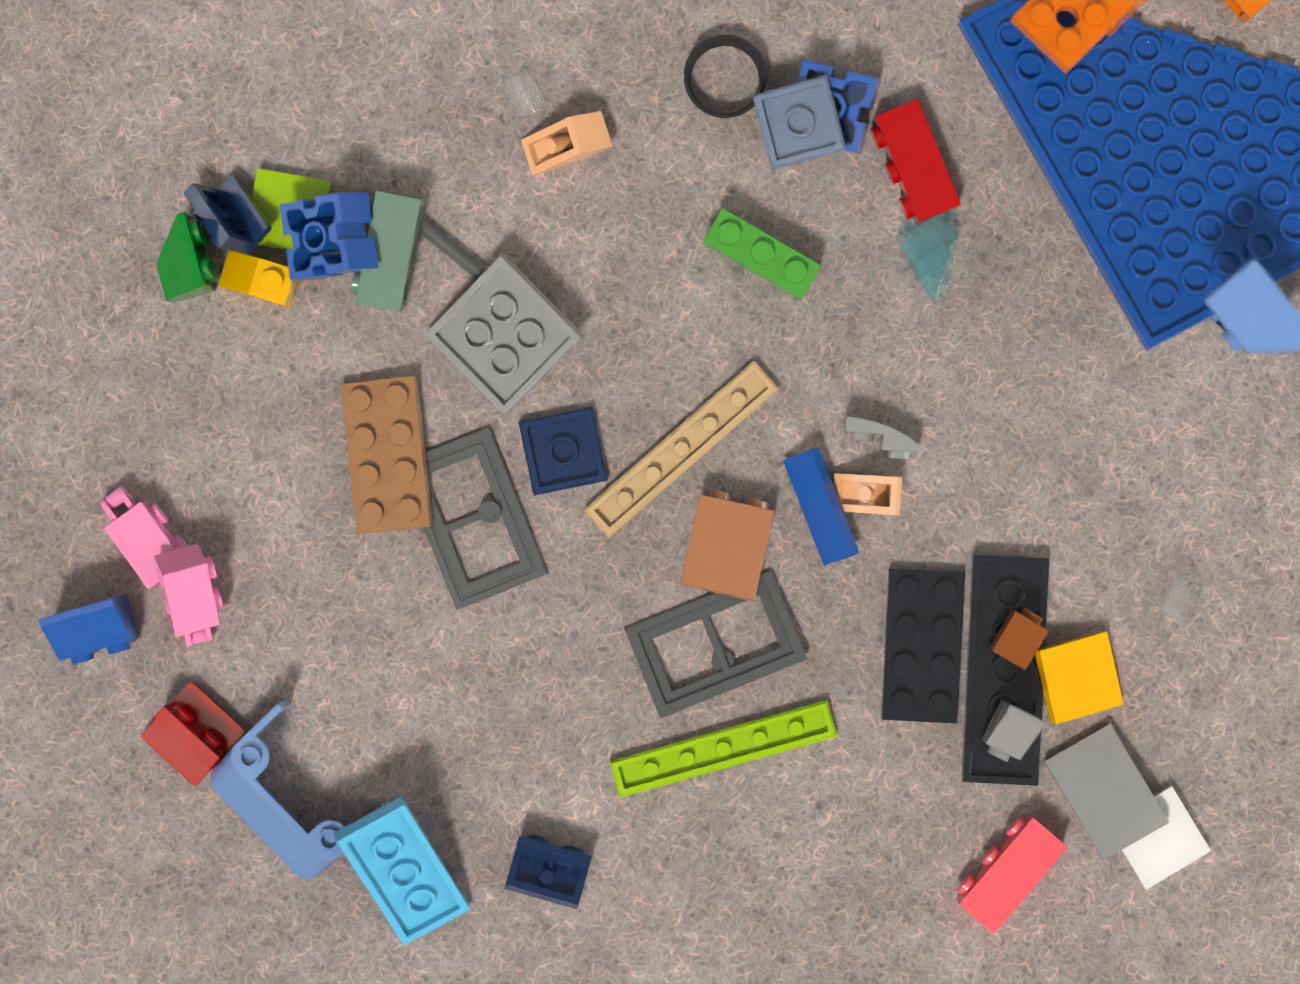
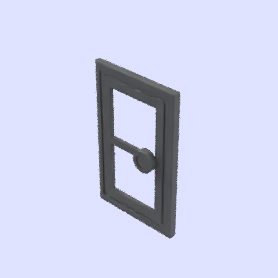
M485 428L425 452L428 474L477 454L496 502L485 501L479 506L478 513L445 525L429 486L433 526L424 527V530L456 610L546 575L547 571L490 428ZM502 516L520 563L468 583L448 532L478 520H482L485 523H494Z
M771 568L761 572L756 597L760 596L780 648L733 667V655L727 650H722L709 618L710 615L747 601L744 599L711 592L624 627L660 719L807 660ZM702 619L715 651L711 660L712 666L719 673L672 691L651 639Z

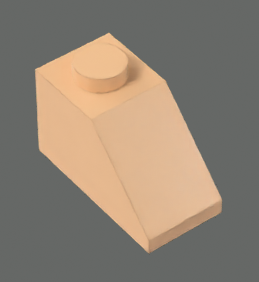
M602 111L570 116L521 139L532 176L592 157L613 147Z

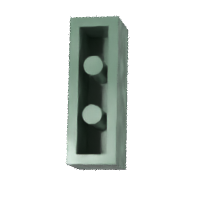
M383 189L376 190L375 197L369 196L372 223L369 225L366 238H374L378 268L354 273L351 293L357 294L355 303L397 312L404 310L425 198Z

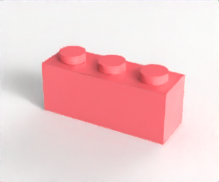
M1030 814L1024 819L1019 816L1011 823L1005 832L1009 836L1000 848L996 845L991 847L981 860V863L984 864L983 868L975 877L969 874L956 890L959 893V896L956 898L959 905L993 934L1068 848Z

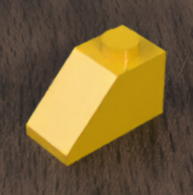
M228 250L218 286L291 308L299 280L290 281L289 268L287 266Z

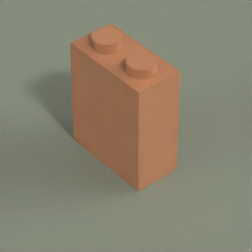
M710 490L709 496L700 494L680 584L690 588L755 602L775 511L768 509L769 503L747 498L746 503L742 504L731 501V494Z

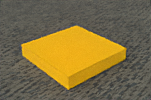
M1098 631L1043 647L1035 653L1050 723L1060 724L1123 705L1107 631Z

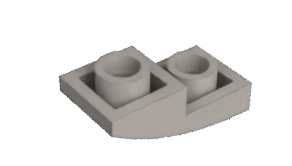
M844 417L843 432L852 433L851 440L874 442V435H881L879 450L888 451V458L910 460L911 453H920L921 445L898 430L870 420Z

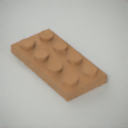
M417 376L340 384L356 533L363 534L433 526Z

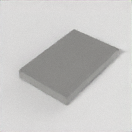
M1111 724L1045 761L1046 766L1102 860L1109 858L1170 823Z

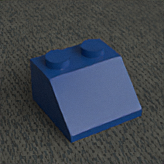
M127 595L39 619L40 626L58 660L71 658L72 665L95 659L93 651L107 648L108 654L130 649L129 641L139 638Z

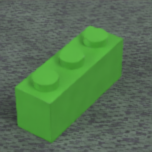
M724 208L721 209L703 240V245L799 301L802 300L821 267L820 264Z

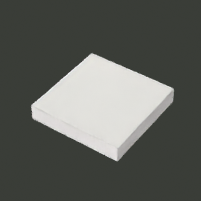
M1171 785L1154 794L1155 799L1170 823L1122 850L1146 890L1211 851Z

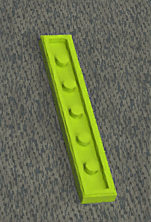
M822 700L613 759L609 763L619 798L834 738L837 737L828 702L827 700Z

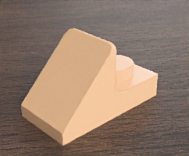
M834 473L833 486L843 512L900 515L902 477Z

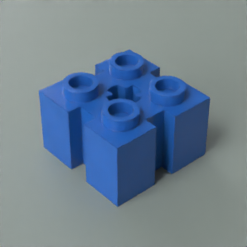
M803 59L797 83L828 75L833 97H838L839 101L837 104L842 105L838 117L847 148L846 151L861 155L869 125L860 122L863 108L873 110L880 80L847 71L845 80L835 78L837 69L834 67Z
M337 192L315 197V200H299L280 205L284 235H291L293 249L286 250L290 281L320 280L341 276L343 273H356L378 268L374 238H366L365 224L372 223L368 192Z

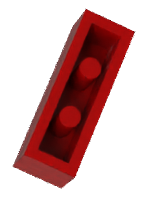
M916 99L875 116L873 120L875 127L870 128V132L878 150L884 148L889 162L884 165L891 183H899L904 197L899 198V202L906 219L913 218L915 224L918 225L958 208L961 202L919 100Z

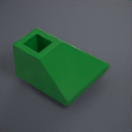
M185 212L176 215L156 263L165 299L171 303L215 292L213 282L219 281L215 262L213 259L208 260L204 248L205 245H209L206 227L204 223H199L196 218Z

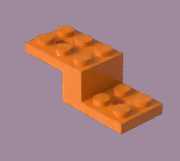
M1029 0L1013 15L1011 22L1067 74L1106 35L1111 37L1147 0ZM1060 11L1072 13L1075 16L1076 25L1071 28L1062 27L1056 20V14Z

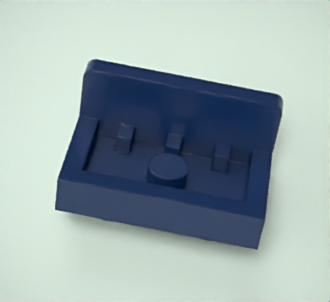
M229 175L218 189L192 183L184 192V195L192 205V213L204 223L210 232V240L221 250H232L250 254L272 229L270 223L237 176Z
M528 835L527 838L519 836L504 889L577 909L592 857L585 855V851L581 848L566 845L563 848L549 844L547 839L537 835Z

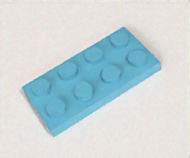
M402 796L334 833L337 844L403 945L416 940L470 910L466 898Z

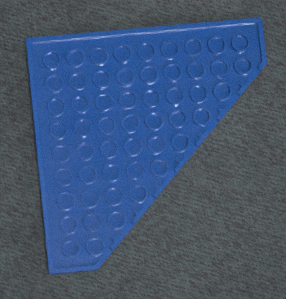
M998 0L959 21V29L1146 351L1216 315L1203 298L1250 259L1254 258L1274 283L1300 270V71H1297V67L1270 59L1266 61L1247 56L1245 55L1246 52L1217 43L1213 46L1193 40V36L1166 28L1164 30L1143 25V21L1129 18L1111 37L1106 35L1065 74L1011 22L1013 15L1029 0ZM1060 11L1056 14V20L1062 27L1071 28L1076 25V19L1072 13Z

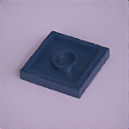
M593 407L518 422L534 496L608 481Z

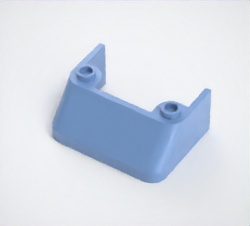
M1254 258L1250 259L1203 298L1216 314L1203 322L1206 323L1211 319L1222 329L1224 333L1221 336L1236 353L1240 349H1243L1247 354L1300 352V314Z
M285 699L269 711L214 767L211 773V784L222 799L297 876L312 879L319 876L343 854V851L336 842L334 833L345 826L336 820H325L310 832L258 778L270 761L269 749L258 736L291 705ZM384 802L379 808L383 807L387 803Z

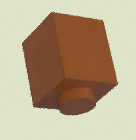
M1023 608L1021 613L1011 609L988 649L1026 670L1049 630L1040 626L1044 619L1028 609Z

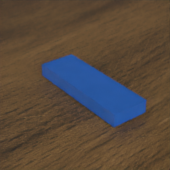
M816 447L783 460L823 565L825 566L858 554L859 550L819 448Z

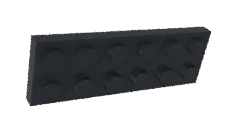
M972 555L962 782L1034 786L1039 784L1041 731L1021 760L1010 756L1008 762L988 753L987 750L990 745L984 743L982 737L1001 699L1042 720L1043 687L1036 656L1034 655L1027 669L1024 670L988 648L1011 609L1018 613H1021L1023 608L1028 609L1044 619L1040 626L1046 629L1049 577L1048 558ZM1046 637L1038 649L1045 647Z

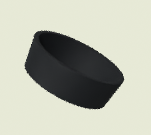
M717 35L698 44L689 55L684 68V85L689 98L701 111L718 118H733L751 110L755 106L754 99L742 110L730 114L715 113L705 108L696 99L691 86V74L697 60L708 50L719 46H730L742 50L753 60L758 71L759 84L756 94L765 91L767 69L762 55L750 42L734 35Z

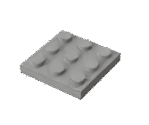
M505 254L499 256L425 334L503 415H506L584 336Z

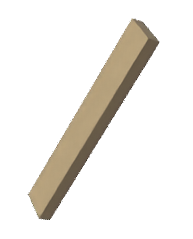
M753 361L585 508L584 511L610 538L779 388L759 365Z

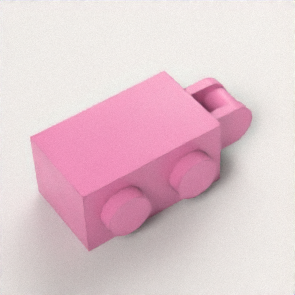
M121 485L99 501L106 514L112 520V523L104 529L147 589H155L160 585L154 555L187 547V544L180 535H171L164 525L168 522V519L156 503L151 506L148 501L136 504L128 491ZM124 502L129 510L120 516L115 508Z
M199 544L154 555L167 617L175 636H183L186 647L204 641H211L210 627L220 625L217 610L223 608L218 587L212 588L211 579L217 578L212 557H204Z

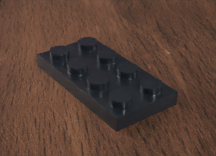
M888 569L881 706L882 720L957 724L965 583L964 572Z

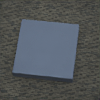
M828 75L752 95L772 170L847 150Z

